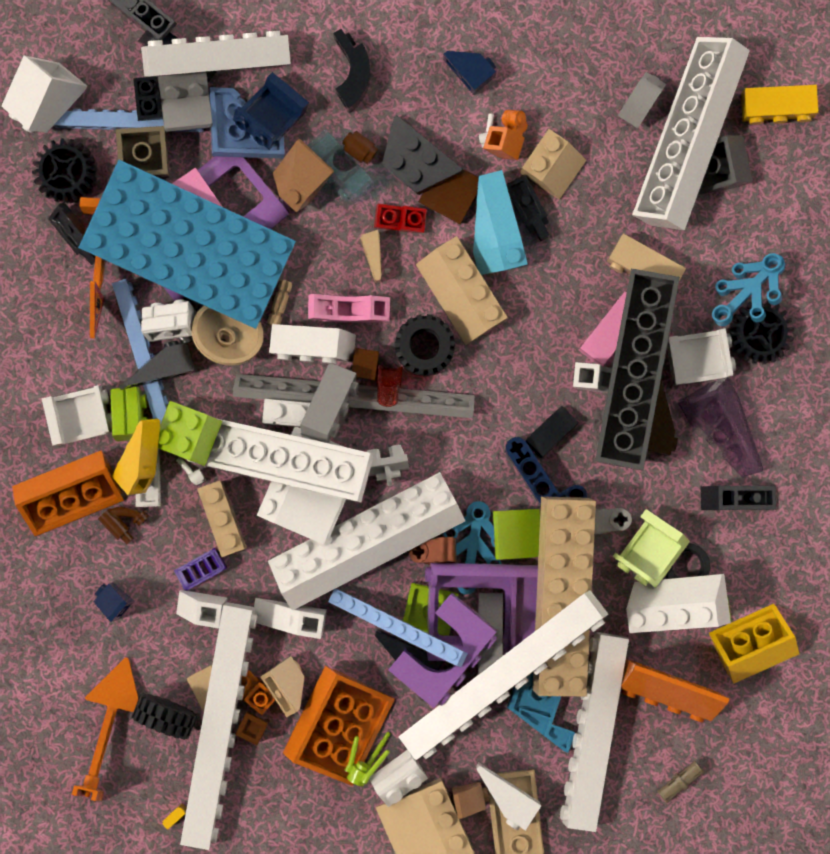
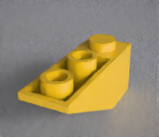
M159 419L140 420L111 476L127 495L146 493L156 474L160 431Z

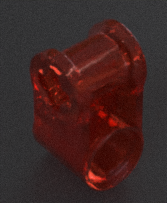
M379 365L377 402L381 406L392 407L398 403L403 367L399 366L397 369L385 368L383 365Z

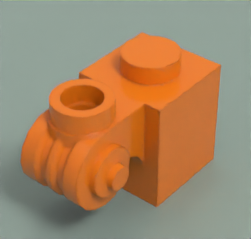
M508 109L502 115L504 127H489L483 149L499 158L518 160L525 139L522 134L526 131L528 124L523 111Z

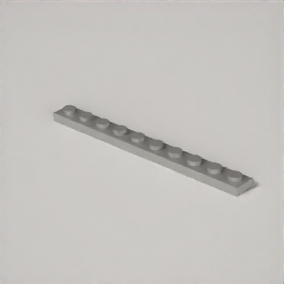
M236 374L233 397L311 403L320 381ZM359 385L355 396H350L347 403H349V407L473 418L475 395Z

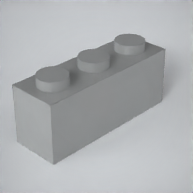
M329 363L300 424L302 435L324 443H329L331 437H336L340 428V424H338L341 416H346L349 409V403L347 402L350 396H355L359 383L356 382L355 372Z

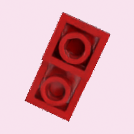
M378 203L376 205L374 228L424 233L427 209Z

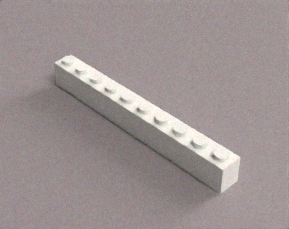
M591 590L584 593L454 693L442 706L439 705L399 736L400 740L415 761L422 756L426 760L437 752L435 746L439 743H442L444 746L455 738L453 733L456 730L460 729L463 732L473 724L471 720L473 717L478 715L481 718L492 709L489 705L494 701L500 704L510 696L508 693L510 689L515 686L518 690L529 682L527 676L532 672L538 675L548 667L546 665L548 660L553 658L556 661L567 653L564 648L570 643L576 646L586 638L584 633L589 629L594 632L605 624L603 618L609 614Z
M229 602L223 605L180 845L209 850L212 843L217 842L219 828H215L216 819H221L223 805L219 804L221 795L225 796L228 781H224L225 771L229 772L232 757H228L229 748H234L236 735L232 733L233 725L238 724L240 710L236 708L238 700L242 701L245 686L241 685L242 676H247L249 662H245L247 652L251 653L253 638H249L251 628L255 629L258 615L254 614L255 607Z

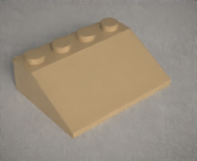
M442 777L410 791L399 802L392 804L390 807L385 803L375 807L396 854H475L462 822L458 819L457 811Z

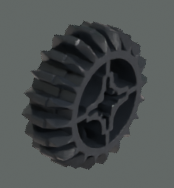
M61 138L60 145H58L53 140L51 141L52 148L49 149L46 145H43V149L46 152L44 154L37 152L36 154L41 160L33 161V165L38 167V169L32 170V174L39 176L35 178L34 183L40 185L38 190L41 193L46 192V198L51 199L54 196V201L57 203L61 201L62 196L66 204L69 203L70 196L77 202L79 200L78 193L83 197L87 196L84 191L85 187L89 190L93 189V186L88 182L89 180H97L94 175L90 174L98 171L96 166H91L96 160L94 157H89L91 154L89 149L83 150L84 145L82 143L76 145L75 141L70 139L67 144L66 140ZM63 153L77 155L68 160H60L57 155ZM52 161L54 170L50 174V178L47 179V168ZM58 163H60L63 167L65 166L67 168L68 174L70 175L71 179L67 175L63 174L61 170L62 168L58 165ZM82 163L83 172L78 181L75 177V172L80 167L79 164ZM63 181H67L72 185V187L67 189L52 187L56 183L60 184Z
M766 301L763 307L765 314L772 317L776 322L768 324L764 320L761 322H754L752 320L751 332L744 335V324L750 316V309L752 308V302H748L747 309L744 307L739 308L741 315H733V319L738 323L729 324L730 328L736 329V332H730L731 337H736L737 339L732 342V346L739 344L740 348L736 350V354H740L743 351L746 352L743 360L746 361L752 356V364H756L759 357L762 365L767 364V357L773 363L776 361V355L780 358L784 356L782 349L788 351L791 348L786 342L794 340V337L788 335V333L794 332V327H787V324L791 323L792 319L788 318L785 320L783 318L787 311L784 310L779 313V304L771 308V304ZM760 311L756 312V313L754 314V316H758V313H761V312H760ZM771 328V330L764 334L765 338L763 335L752 337L760 329ZM779 329V340L776 346L772 348L771 334ZM757 341L761 347H764L765 351L755 350L747 342Z

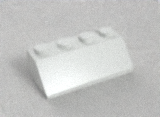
M724 574L662 579L656 588L649 583L647 586H644L640 582H634L626 608L629 633L719 627L731 623Z

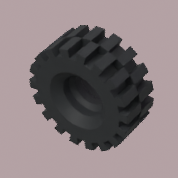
M146 693L140 694L132 714L133 720L139 724L145 725L156 732L183 740L189 739L198 717L194 711L187 709L185 706Z

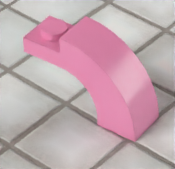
M309 294L308 319L344 323L390 321V297L372 295L344 297Z

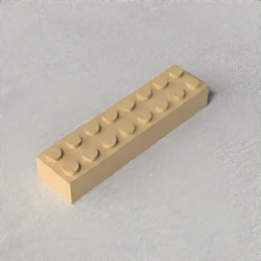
M541 497L535 631L584 593L590 590L592 592L596 501L593 499ZM590 629L584 633L586 638L579 644L573 646L570 643L564 649L567 653L556 661L553 658L546 662L548 666L538 675H535L533 672L532 690L538 696L587 697Z

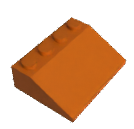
M626 659L621 683V693L632 698H635L636 694L643 696L646 703L657 707L659 703L668 705V711L681 715L682 711L690 713L691 719L704 723L705 719L712 721L729 702V698L718 691Z
M325 666L286 744L283 754L295 764L353 786V783L347 779L349 773L345 771V768L349 762L355 736L359 737L354 764H357L358 761L365 762L395 698L342 672Z

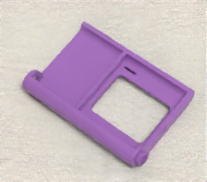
M430 563V567L425 569V582H429L427 633L463 650L460 636L438 634V615L435 612L438 610L439 589L442 587L501 588L505 593L504 656L535 632L538 565ZM427 651L428 661H446Z

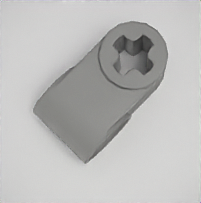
M623 508L595 509L594 534L627 529L632 522L631 514ZM620 512L622 516L626 517L621 526H619L618 522H614V518L618 517Z

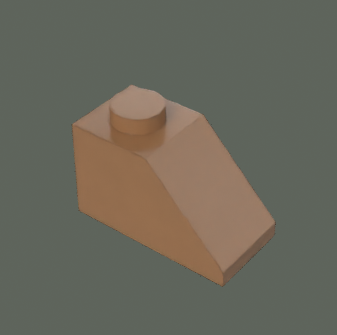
M481 782L452 787L458 819L486 809L485 802H489L487 787L482 788Z

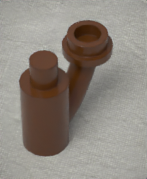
M114 507L106 510L98 520L117 540L122 539L128 545L134 538L128 533L130 528L119 517L134 518L133 523L141 526L150 516L147 514V510L140 512L127 507Z

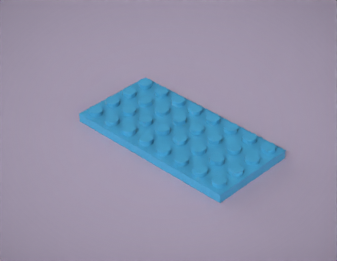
M118 160L78 248L257 329L296 241Z

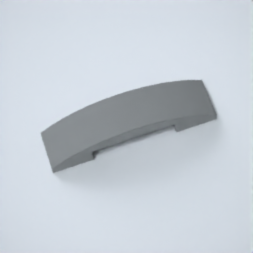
M479 593V615L497 629V632L494 634L497 639L489 649L484 647L480 651L479 655L482 658L478 661V675L503 656V593Z

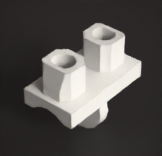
M401 445L389 447L390 457L386 458L380 457L379 449L367 450V452L374 454L369 476L376 475L377 481L387 479V485L392 486L391 478L401 477L400 471L409 470L407 454H404Z

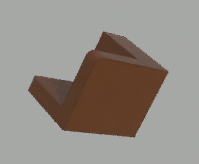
M355 348L352 371L356 373V378L376 381L379 351Z
M246 712L235 735L258 745L270 720H263Z

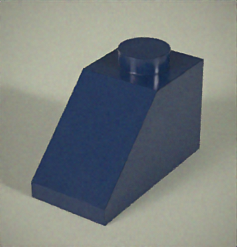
M446 51L443 54L445 63L473 95L496 76V71L494 70L496 66L489 57L484 58L480 53Z
M113 582L108 585L105 583L101 585L95 593L97 598L93 601L110 622L120 619L134 602L130 596Z

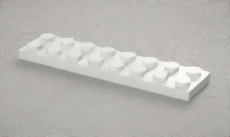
M221 420L223 422L205 466L362 502L374 454Z

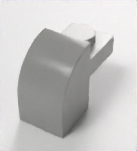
M646 72L618 116L639 128L666 84L660 81L658 77Z

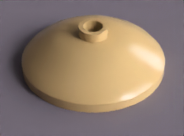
M203 306L197 312L192 323L191 333L196 347L205 357L218 364L229 366L244 364L257 355L263 343V328L260 322L257 329L206 306Z

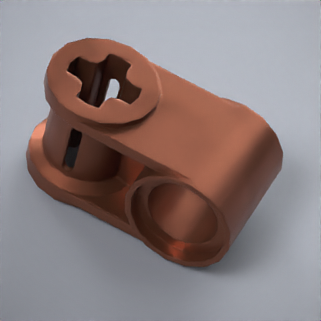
M440 537L428 540L409 550L410 558L415 563H425L427 565H430V563H457L456 538Z

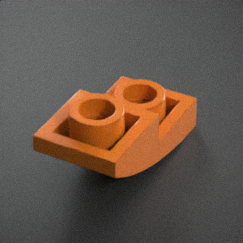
M248 669L247 676H242L241 685L245 686L243 700L259 714L263 715L275 699L267 686Z

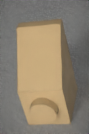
M289 657L260 676L286 717L300 710L304 675L301 672L300 665L292 657Z

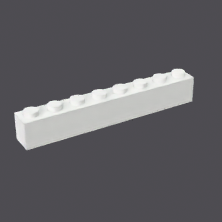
M595 632L594 637L590 639L589 651L591 652L590 661H588L587 697H581V700H583L582 709H579L577 713V724H579L578 732L573 736L574 756L569 760L570 779L566 782L564 794L567 797L565 805H562L560 811L562 823L570 829L596 832L629 642V639L624 636Z

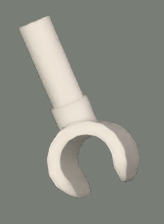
M488 114L486 133L479 134L482 148L484 147L489 127L493 126L494 114Z
M181 457L176 460L186 471L192 483L199 485L206 481L200 469L193 472Z

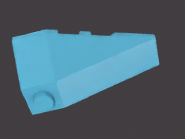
M500 170L479 176L473 255L478 271L483 275L527 265L522 239L503 171Z

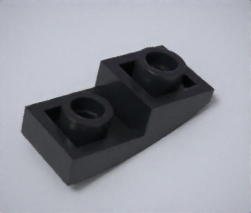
M157 76L133 78L138 121L162 119Z
M561 406L526 439V443L543 458L579 422Z

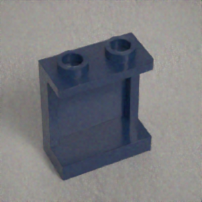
M272 72L266 78L264 86L242 108L238 106L235 109L233 121H235L238 128L243 131L246 130L252 135L259 145L265 146L270 150L306 113L309 102Z

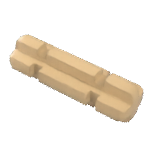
M286 280L279 281L277 288L279 291L275 294L271 308L272 314H269L268 324H281V315L284 314L289 298L288 293H290L292 288L291 282Z

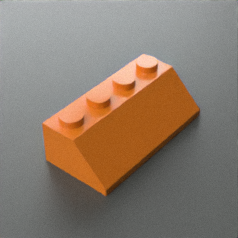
M102 450L12 486L15 506L34 536L122 502L124 498L118 483L111 477L113 471Z

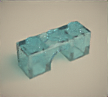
M327 129L323 130L307 145L334 170L327 183L329 185L334 183L339 188L337 193L345 202L350 200L354 205L375 186L374 181L359 164L346 172L335 168L334 159L343 150L342 146Z

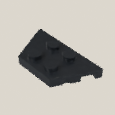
M395 115L382 165L416 194L420 195L431 187L439 186L445 183V180L457 174L462 175L465 172L463 168Z

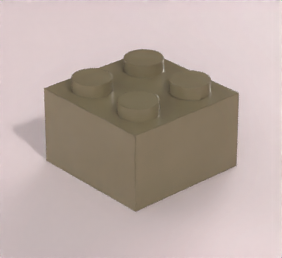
M164 126L116 129L118 160L160 179L170 178L167 132L164 130Z

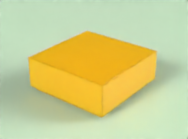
M181 803L162 821L164 827L168 830L186 814L187 807Z

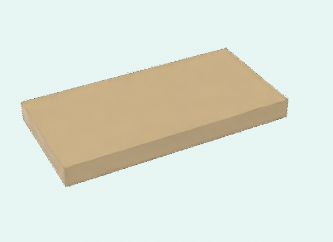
M534 769L496 773L538 800ZM488 790L495 854H544L539 810L526 831L522 828L516 830L506 823L507 818L504 817Z

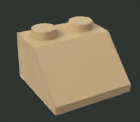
M548 129L522 167L520 173L526 175L529 180L560 200L586 162V159L567 140Z

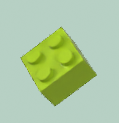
M169 401L160 424L158 448L205 466L223 421Z

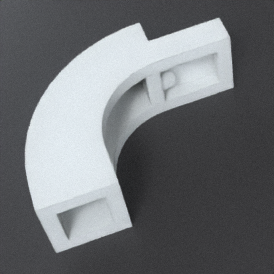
M575 362L573 387L587 391L608 393L612 368L603 367L600 364Z

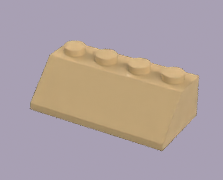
M457 236L436 248L416 264L465 345H468L507 320L508 317Z

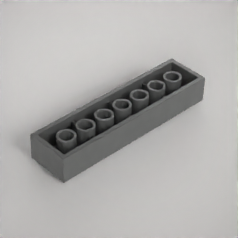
M631 268L595 462L644 471L680 277Z

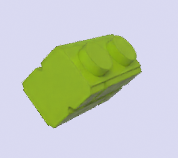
M139 387L120 390V388L111 389L112 437L118 442L129 441L140 420H148L147 417H143V409L147 408L146 394H142Z

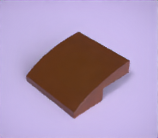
M465 170L462 175L457 174L445 180V183L431 187L422 194L418 202L461 224L477 196L478 176Z

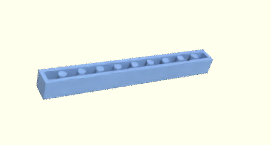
M73 109V111H66L54 124V127L116 130L164 126L163 113H161L162 119L138 121L137 110L129 113L125 110H117V112L103 110L102 112H97L95 109H88V111ZM204 128L178 130L175 132H204Z
M127 279L112 283L139 369L154 354L150 353L149 347H151V343L141 331L142 324L140 319H142V314L140 310L137 311L136 305H138L136 296L132 294L134 290L133 285ZM162 381L145 384L143 387L153 419H159L161 424L169 402L167 396L163 395L162 390H164Z
M335 588L328 601L456 666L462 667L468 654Z

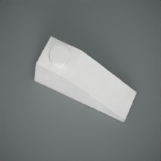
M478 762L476 769L504 817L507 818L506 823L516 830L522 828L526 831L541 807L540 802Z

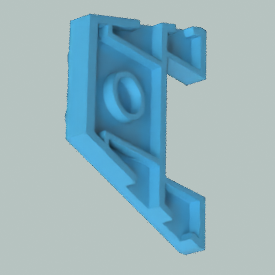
M532 672L527 676L529 682L518 690L515 686L513 687L507 708L564 752L568 753L575 732L552 724L561 696H538L532 690Z

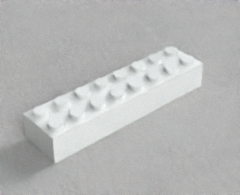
M696 38L632 214L648 225L685 230L750 52L749 49L735 39Z
M439 472L336 525L327 545L309 539L272 558L268 563L282 596L293 611L465 522V519Z

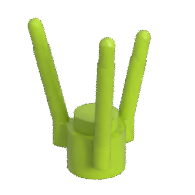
M390 732L385 734L367 763L358 761L357 764H354L359 737L355 736L349 762L345 768V771L349 773L347 779L351 783L360 787L368 783L370 777L390 753L389 750H386L372 766L390 737Z

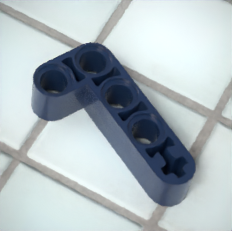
M514 437L506 443V455L540 507L541 497H569L573 489H578L582 494V498H587L586 489L580 485H572L559 493L524 439ZM512 442L522 445L520 452L523 456L526 453L529 455L528 458L523 459L519 464L516 462V459L520 458L518 453H511L510 451ZM525 462H532L535 465L536 470L533 475H526L523 472ZM539 482H545L549 487L548 493L544 496L536 492V486Z

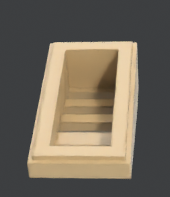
M378 230L361 235L360 240L375 283H380L382 279L380 235Z

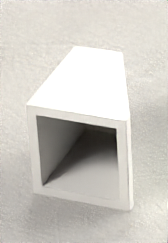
M24 55L2 103V107L9 113L10 118L19 121L23 125L22 128L30 133H36V131L47 133L86 90L87 85L58 62Z

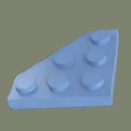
M209 88L213 124L210 127L212 156L284 158V136L268 150L265 146L259 145L246 130H241L235 124V121H233L235 109L238 106L242 108L246 104L240 97L241 94L234 88Z

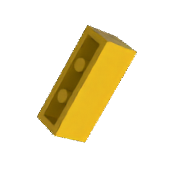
M817 85L745 88L741 93L742 121H749L750 125L763 124L765 120H773L774 124L786 123L788 119H797V122L800 123L812 121L811 118H814L819 113Z

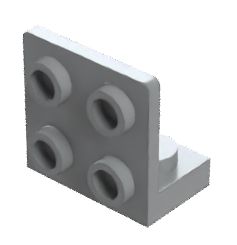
M206 71L158 76L164 130L166 132L213 126Z

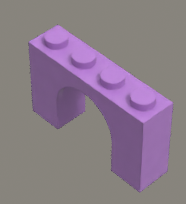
M453 593L448 596L435 614L455 629L461 637L463 651L468 653L462 667L454 665L449 669L435 670L426 666L405 649L389 668V671L433 708L437 704L442 706L451 695L447 691L453 684L456 687L459 686L466 677L463 673L468 666L473 668L482 658L479 655L480 651L484 647L489 649L497 639L494 635L497 629Z

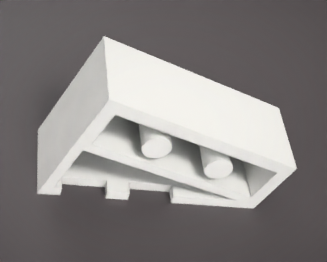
M272 324L269 353L278 355V360L292 361V357H297L302 362H314V359H317L327 364H336V361L353 363L356 335L337 328Z

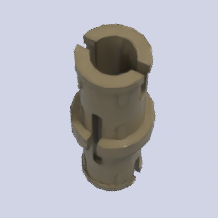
M694 760L679 774L675 773L673 775L674 778L657 790V792L668 803L682 790L686 791L695 779L704 774V771Z

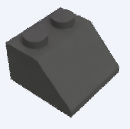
M726 135L718 138L698 195L733 189L753 182L743 136Z

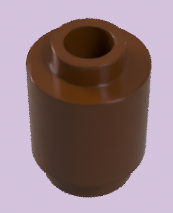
M358 131L354 133L349 132L342 142L345 145L343 151L360 163L364 162L367 165L373 160L379 150L375 147V143Z

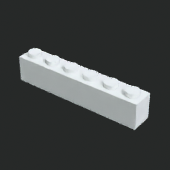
M280 31L266 32V37H257V33L242 34L243 39H234L233 34L219 35L218 41H210V36L195 37L196 42L187 43L186 38L172 39V44L163 45L162 40L148 41V46L141 47L144 76L291 64L288 35H280Z

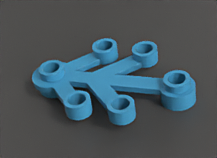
M770 253L763 258L762 262L748 264L739 262L734 264L732 272L735 278L740 280L727 281L722 279L716 283L715 288L721 296H726L733 290H743L728 305H718L713 309L712 317L715 323L719 326L729 325L733 320V313L751 295L752 308L750 309V316L754 322L763 321L766 314L762 307V284L768 278L769 291L766 294L768 302L771 305H777L782 301V294L779 290V275L786 266L783 257ZM777 264L776 267L770 268L771 265ZM738 269H744L741 273H736ZM759 272L754 278L743 279L748 273ZM721 286H727L726 289L720 290ZM772 295H778L776 299H771ZM756 312H761L759 316H754ZM722 316H727L725 319L720 320Z
M476 501L468 506L467 516L464 517L465 522L452 528L455 530L454 538H457L460 531L471 525L470 535L456 544V555L467 549L465 563L475 564L478 550L487 564H490L496 558L481 539L480 530L482 526L491 537L492 546L495 547L494 526L489 521V507L484 502ZM476 509H481L483 511V515L481 518H476L474 516V511ZM457 587L463 594H471L476 589Z

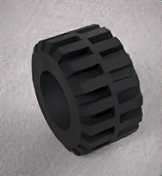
M422 314L416 315V317H411L405 324H402L396 334L395 352L398 361L403 365L404 369L412 372L414 375H423V377L436 375L444 370L453 358L455 351L454 334L450 330L449 325L444 323L439 317L435 318L429 314L427 316H422ZM430 332L437 337L439 350L433 358L423 360L417 358L412 353L411 341L416 334Z

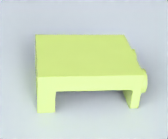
M646 509L641 515V518L645 521L623 552L620 555L614 553L613 557L618 561L616 566L627 574L631 570L636 574L634 578L644 586H647L649 583L656 588L690 540L677 529Z

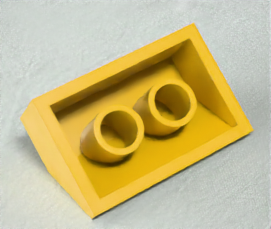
M771 604L709 632L723 667L733 684L799 655L796 637L775 604Z

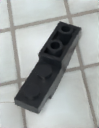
M108 0L130 21L157 40H163L177 25L173 19L149 0Z

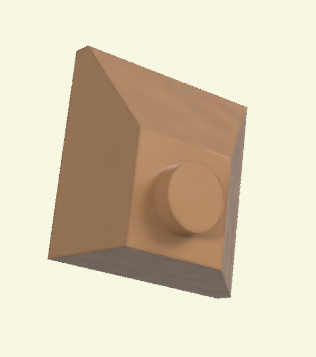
M298 139L273 172L279 197L295 212H298L312 202L334 173V170L301 139Z

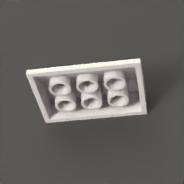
M296 426L294 427L291 434L293 436L315 440L305 435H302L301 428H298ZM329 441V443H328V444H333V445L341 446V445H339V444H337V443H334V442H332V441ZM271 482L257 516L327 545L346 499Z

